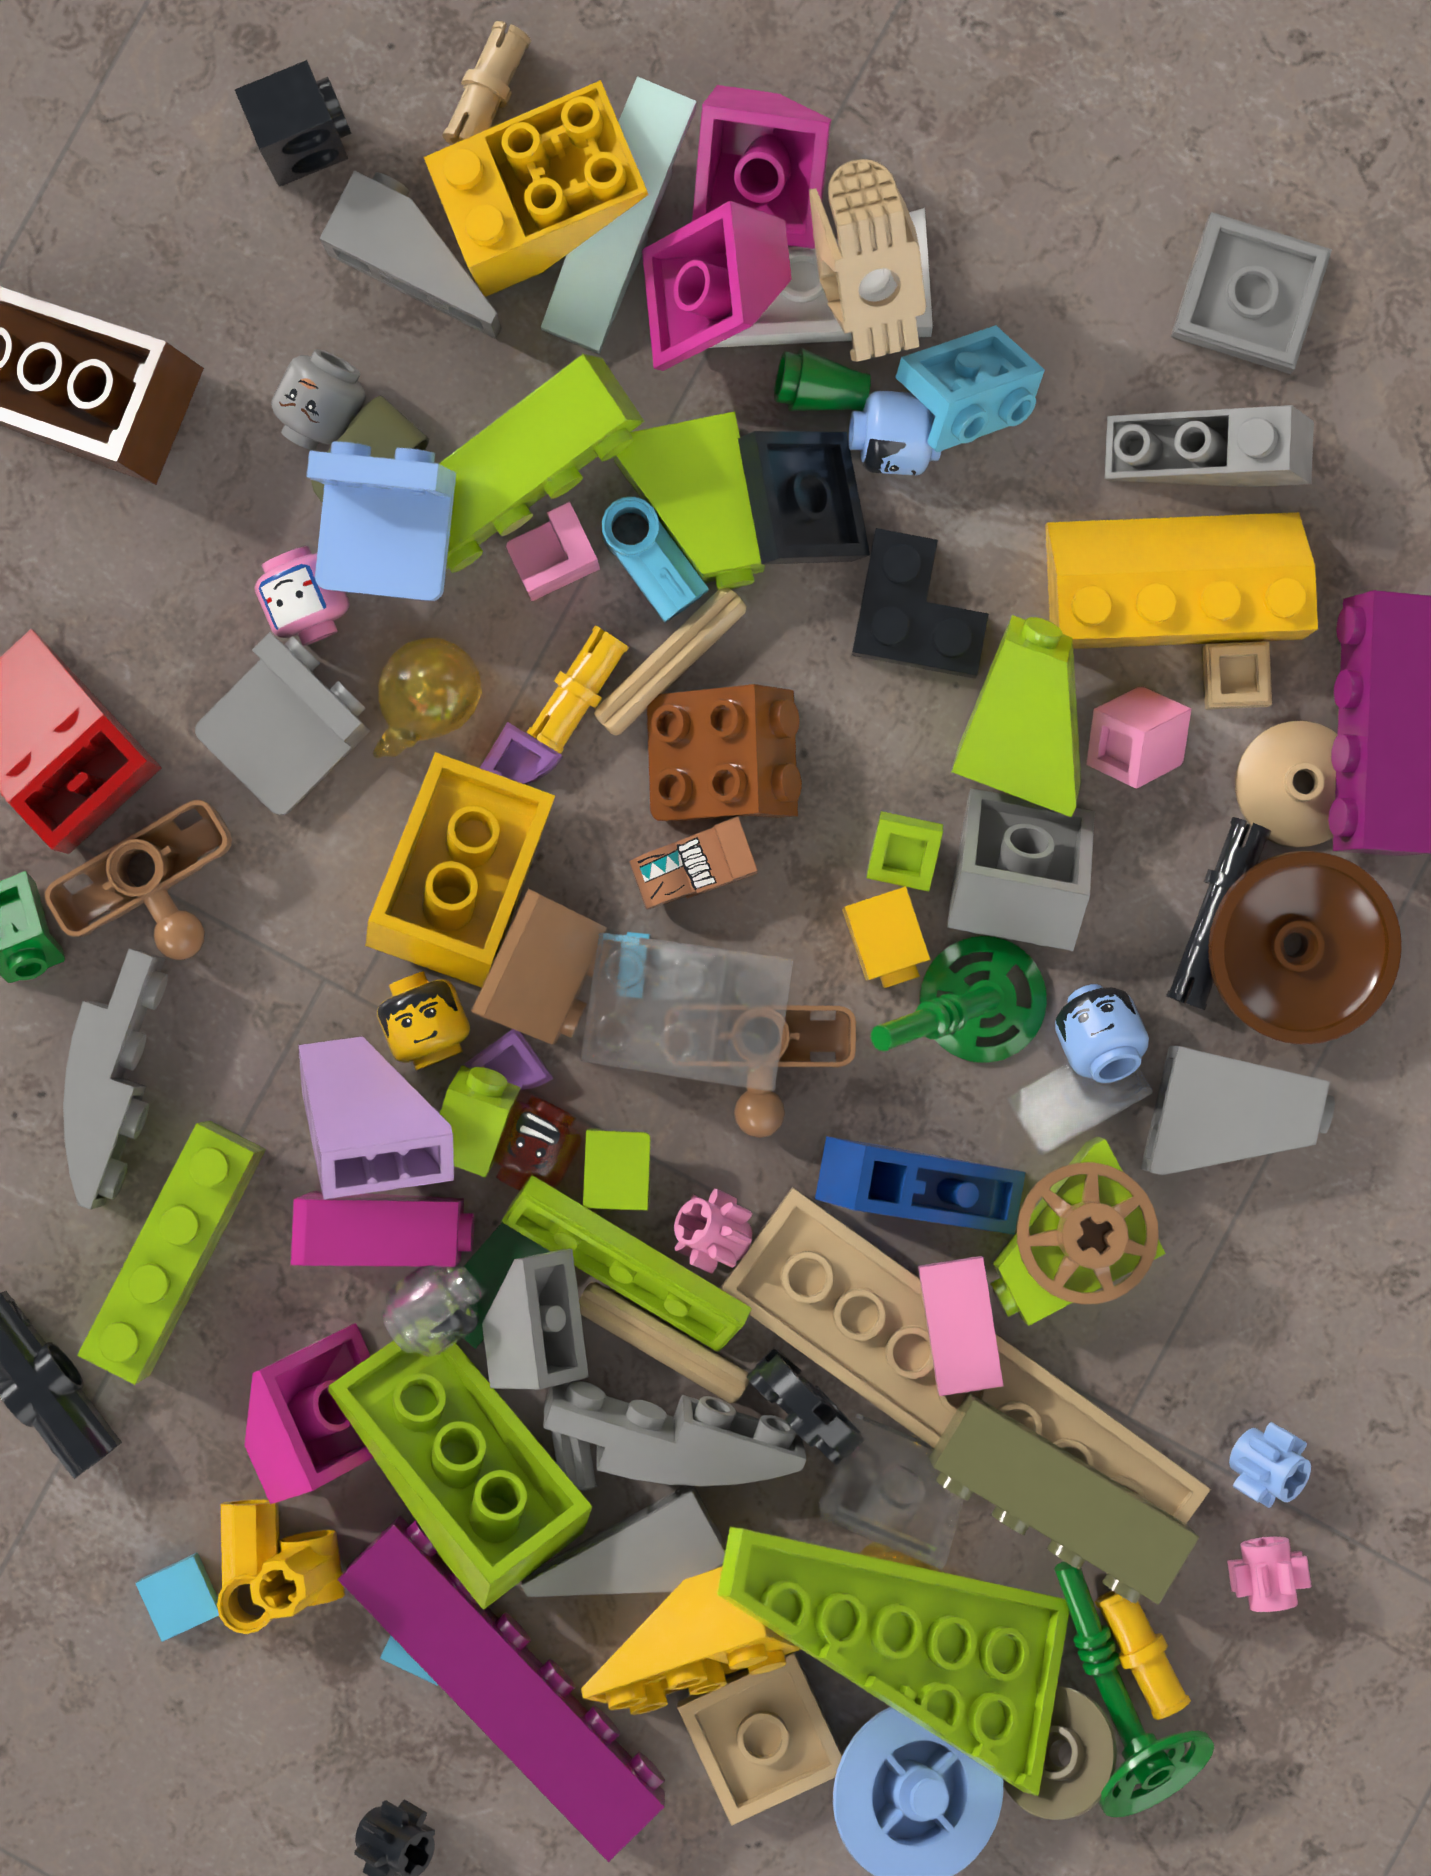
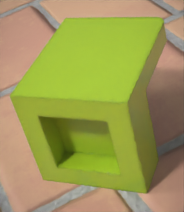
M588 1128L586 1130L584 1207L648 1210L651 1137L647 1132L605 1131L598 1128Z

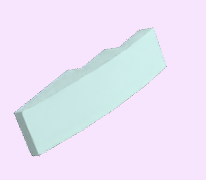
M637 76L618 122L649 195L566 255L543 319L541 330L600 354L641 258L642 249L647 244L649 228L672 177L673 163L696 112L697 103L695 100Z

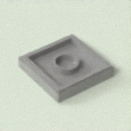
M1211 212L1207 218L1171 337L1291 374L1295 370L1332 249Z

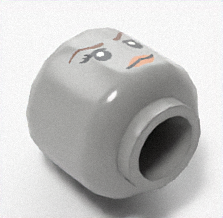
M319 349L314 350L312 356L301 355L293 358L271 401L274 414L285 424L281 433L293 443L309 450H316L319 442L332 445V442H336L345 433L347 427L365 403V390L358 381L360 371L340 357Z

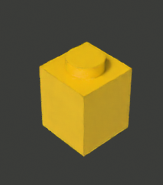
M906 886L842 908L866 981L880 977L883 988H887L920 977L916 964L928 961L930 957Z

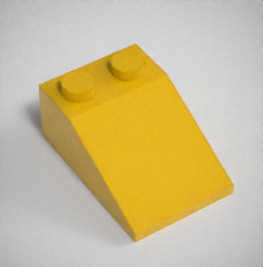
M435 752L368 919L365 946L482 988L504 942L555 795Z

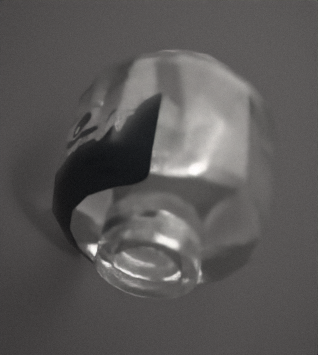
M437 1265L419 1266L389 1288L386 1295L387 1308L382 1313L383 1321L390 1336L402 1350L407 1353L416 1351L424 1356H436L476 1329L479 1322L476 1302L482 1298V1293L474 1277L464 1267L460 1266L454 1270L452 1267H440Z

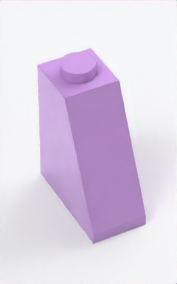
M363 1036L299 1045L302 1095L323 1200L454 1181L453 1133L451 1125Z

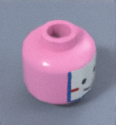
M309 546L288 551L263 563L261 566L265 574L255 584V593L272 632L281 638L299 636L303 646L318 642L337 633L338 630L334 620L343 616L349 608V599L346 592L326 590L316 583L317 553L312 554Z

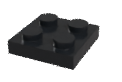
M754 431L738 438L762 565L853 562L870 556L847 432Z

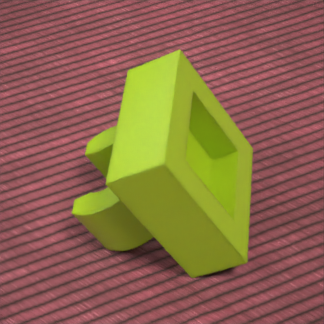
M881 811L866 878L929 892L943 835V824Z

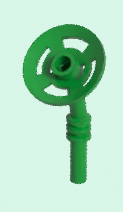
M977 936L960 940L944 949L928 967L921 985L920 1004L915 1012L875 1026L871 1031V1041L877 1050L887 1051L926 1037L930 1040L934 1039L952 1055L967 1061L988 1063L1004 1060L1024 1049L1033 1040L1042 1025L1047 1006L1044 979L1033 959L1024 950L1009 941L990 936ZM976 952L993 953L991 962L979 961L971 963L960 969L956 974L949 969L955 961L968 954ZM1015 964L1020 968L1028 981L1031 992L1030 1008L1016 1006V991L1014 985L1006 976ZM990 971L988 980L977 981L971 985L964 981L972 973ZM938 990L950 992L948 994H944L940 997H937ZM999 1013L1005 1017L996 1026L980 1027L981 1018H992ZM1012 1025L1019 1030L1015 1036L1001 1044L989 1047L975 1046L977 1037L997 1036L1007 1031Z
M1063 1561L1057 1564L1054 1570L1077 1634L1073 1637V1642L1076 1648H1080L1078 1656L1081 1661H1084L1082 1665L1084 1672L1088 1675H1093L1124 1746L1122 1757L1125 1762L1113 1773L1103 1788L1099 1805L1103 1812L1110 1817L1133 1815L1164 1801L1188 1784L1210 1760L1214 1751V1743L1209 1735L1203 1731L1176 1733L1157 1740L1153 1733H1145L1117 1669V1666L1120 1664L1119 1654L1115 1652V1642L1110 1638V1628L1107 1625H1101L1082 1569H1077ZM1191 1742L1189 1750L1183 1757L1185 1753V1746L1183 1743ZM1135 1785H1141V1788L1133 1791Z

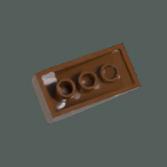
M0 287V426L106 468L157 485L204 368L166 341Z

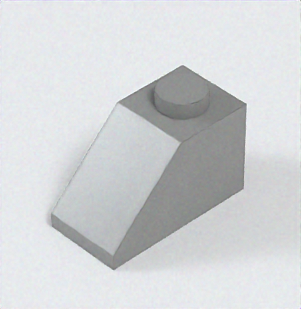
M562 1249L514 1259L482 1323L490 1388L540 1390L589 1377L572 1249Z

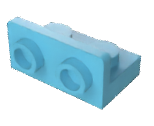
M995 325L901 357L895 378L935 415L928 444L936 452H940L962 443H970L978 437L1008 426L1019 425L1025 421L1035 407V397L1045 369Z

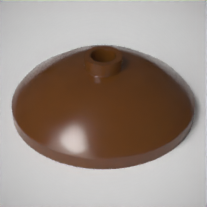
M1315 851L1289 852L1273 856L1250 868L1227 891L1217 908L1210 930V969L1217 990L1225 1004L1240 1021L1264 1036L1285 1043H1324L1340 1038L1359 1028L1384 1003L1394 985L1400 966L1401 931L1396 912L1388 895L1380 884L1364 869L1349 860L1328 853ZM1296 932L1301 938V947L1295 954L1288 955L1284 950V940L1289 934Z

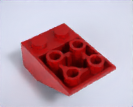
M30 629L0 657V793L51 850L70 854L162 767L33 629Z

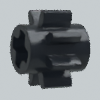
M405 1799L398 1807L385 1800L382 1802V1806L370 1810L360 1821L355 1836L357 1849L354 1851V1855L366 1862L363 1873L368 1876H419L431 1862L435 1849L433 1838L435 1830L424 1824L427 1812Z

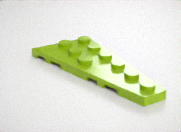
M730 1527L717 1592L718 1596L1022 1792L1039 1796L1069 1617V1609L1064 1598Z

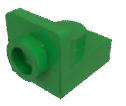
M23 871L0 881V976L8 983L18 980H30L42 975L47 968L64 962L65 956L62 947L49 932L36 882L26 871Z

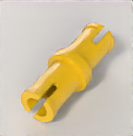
M596 625L567 673L565 674L562 671L558 673L554 680L558 687L533 726L527 730L528 734L559 754L564 750V745L589 706L591 705L596 709L602 699L597 694L624 652L626 653L629 649L626 644Z
M1113 1590L1098 1597L1094 1602L1103 1614L1121 1650L1119 1652L1120 1664L1123 1669H1131L1151 1709L1153 1718L1156 1720L1166 1718L1189 1705L1191 1700L1188 1694L1186 1695L1164 1652L1168 1648V1644L1162 1633H1154L1139 1602L1137 1601L1135 1604Z

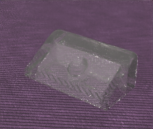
M1068 1063L1006 1099L1036 1152L1040 1155H1045L1153 1093V1090L1139 1068L1121 1080L1111 1083H1099L1093 1078L1078 1075Z

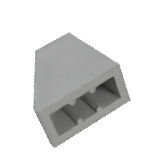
M1169 1046L1141 1169L1159 1175H1167L1316 1145L1318 1133H1327L1334 1113V1096L1327 1095L1330 1081L1180 1046Z

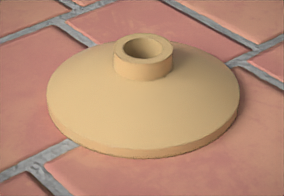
M1285 722L1262 732L1245 749L1238 763L1235 776L1237 802L1243 816L1251 827L1255 823L1271 830L1270 836L1267 837L1268 840L1288 847H1309L1333 838L1328 818L1330 807L1335 800L1336 771L1332 766L1331 751L1334 740L1338 735L1336 732L1313 722ZM1297 771H1306L1313 777L1314 786L1309 794L1299 793L1294 788L1293 777Z

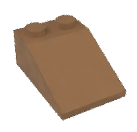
M528 889L471 1012L552 1045L557 1043L560 1034L572 1038L587 1006V1003L577 999L588 976L599 980L614 949V945L604 941L609 929Z

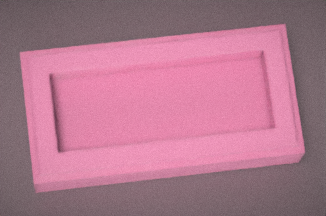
M978 1256L918 1266L939 1396L1004 1386L983 1257Z

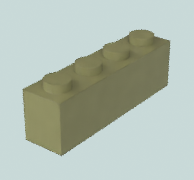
M970 1392L965 1396L929 1456L932 1466L940 1471L935 1481L966 1501H969L975 1492L996 1505L991 1515L998 1521L1022 1535H1025L1029 1527H1032L1051 1539L1047 1546L1051 1553L1077 1569H1081L1084 1562L1088 1561L1107 1573L1102 1582L1103 1584L1135 1604L1141 1595L1158 1605L1160 1604L1199 1539V1536L1184 1522Z

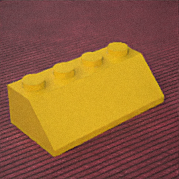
M1299 512L1047 522L1045 524L1050 622L1061 629L1062 634L1073 638V649L1303 640L1318 630L1315 563Z

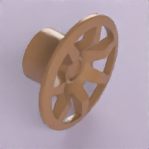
M1095 1162L1074 1163L1062 1166L1047 1174L1034 1185L1026 1196L1019 1211L1017 1245L1028 1273L1050 1294L1073 1303L1099 1304L1115 1300L1128 1293L1140 1283L1148 1272L1155 1258L1158 1245V1221L1148 1195L1126 1173L1111 1166ZM1086 1174L1082 1202L1071 1206L1049 1190L1055 1183L1066 1177ZM1098 1175L1117 1181L1129 1191L1132 1197L1112 1207L1100 1203ZM1042 1197L1060 1218L1058 1227L1054 1230L1029 1235L1031 1214ZM1138 1206L1142 1211L1146 1224L1144 1246L1128 1239V1228L1124 1220ZM1031 1246H1059L1065 1256L1053 1280L1047 1277L1037 1265ZM1124 1253L1141 1256L1131 1274L1113 1286L1109 1266L1117 1262ZM1079 1266L1093 1269L1103 1290L1077 1292L1063 1287V1285Z

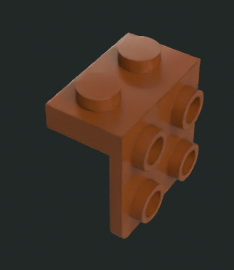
M750 684L659 694L647 706L650 811L656 820L680 821L743 815L769 818L798 816V798L801 794L802 780L796 765L795 735L799 729V712L794 703V690Z

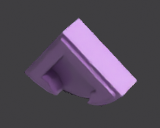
M507 722L480 768L527 785L551 772L563 756Z
M514 1029L464 1064L470 1069L485 1067L501 1073L508 1083L521 1087V1090L538 1087L554 1078L524 1035Z

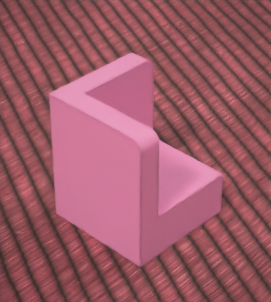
M570 502L547 512L549 522L509 540L506 544L509 555L531 601L600 570L598 559Z
M1137 687L1094 708L1086 765L1136 789L1168 773L1183 763L1191 708L1145 687Z

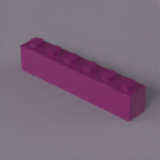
M399 1515L344 1569L338 1581L608 1863L665 1807V1791L660 1787L665 1782V1779L657 1767L640 1752L633 1758L615 1740L620 1735V1732L612 1720L597 1706H593L589 1711L583 1707L571 1694L576 1688L571 1678L553 1660L549 1659L543 1665L526 1647L531 1642L529 1635L513 1617L504 1613L498 1618L489 1607L484 1610L437 1554V1550L416 1520L409 1525Z

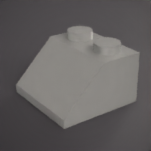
M970 788L952 881L947 927L975 934H985L1033 943L1039 946L1073 951L1090 897L1095 811L1075 808L1072 817L1019 797Z

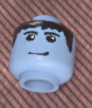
M875 391L867 398L863 412L852 411L849 449L860 450L862 464L869 472L921 475L925 472L929 462L938 461L941 455V451L936 452L928 444L935 415L912 393Z
M1098 984L1086 985L1075 990L1068 997V1003L1061 1009L1055 1021V1030L1070 1066L1078 1075L1093 1078L1099 1083H1111L1131 1075L1141 1065V1058L1147 1051L1149 1043L1148 1033L1134 1001L1126 991L1113 987L1103 988Z

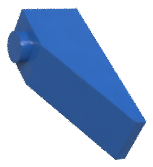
M826 1136L815 1199L855 1211L1015 1235L1026 1172Z

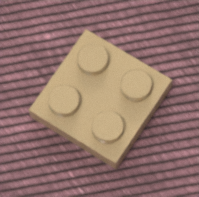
M796 1652L785 1655L787 1664L779 1669L757 1675H750L747 1669L726 1679L727 1685L703 1694L691 1695L678 1701V1711L731 1826L836 1777L843 1754Z

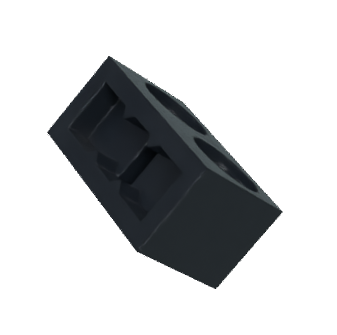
M307 60L234 89L258 148L279 187L348 159L340 138L352 133L329 77L316 81Z

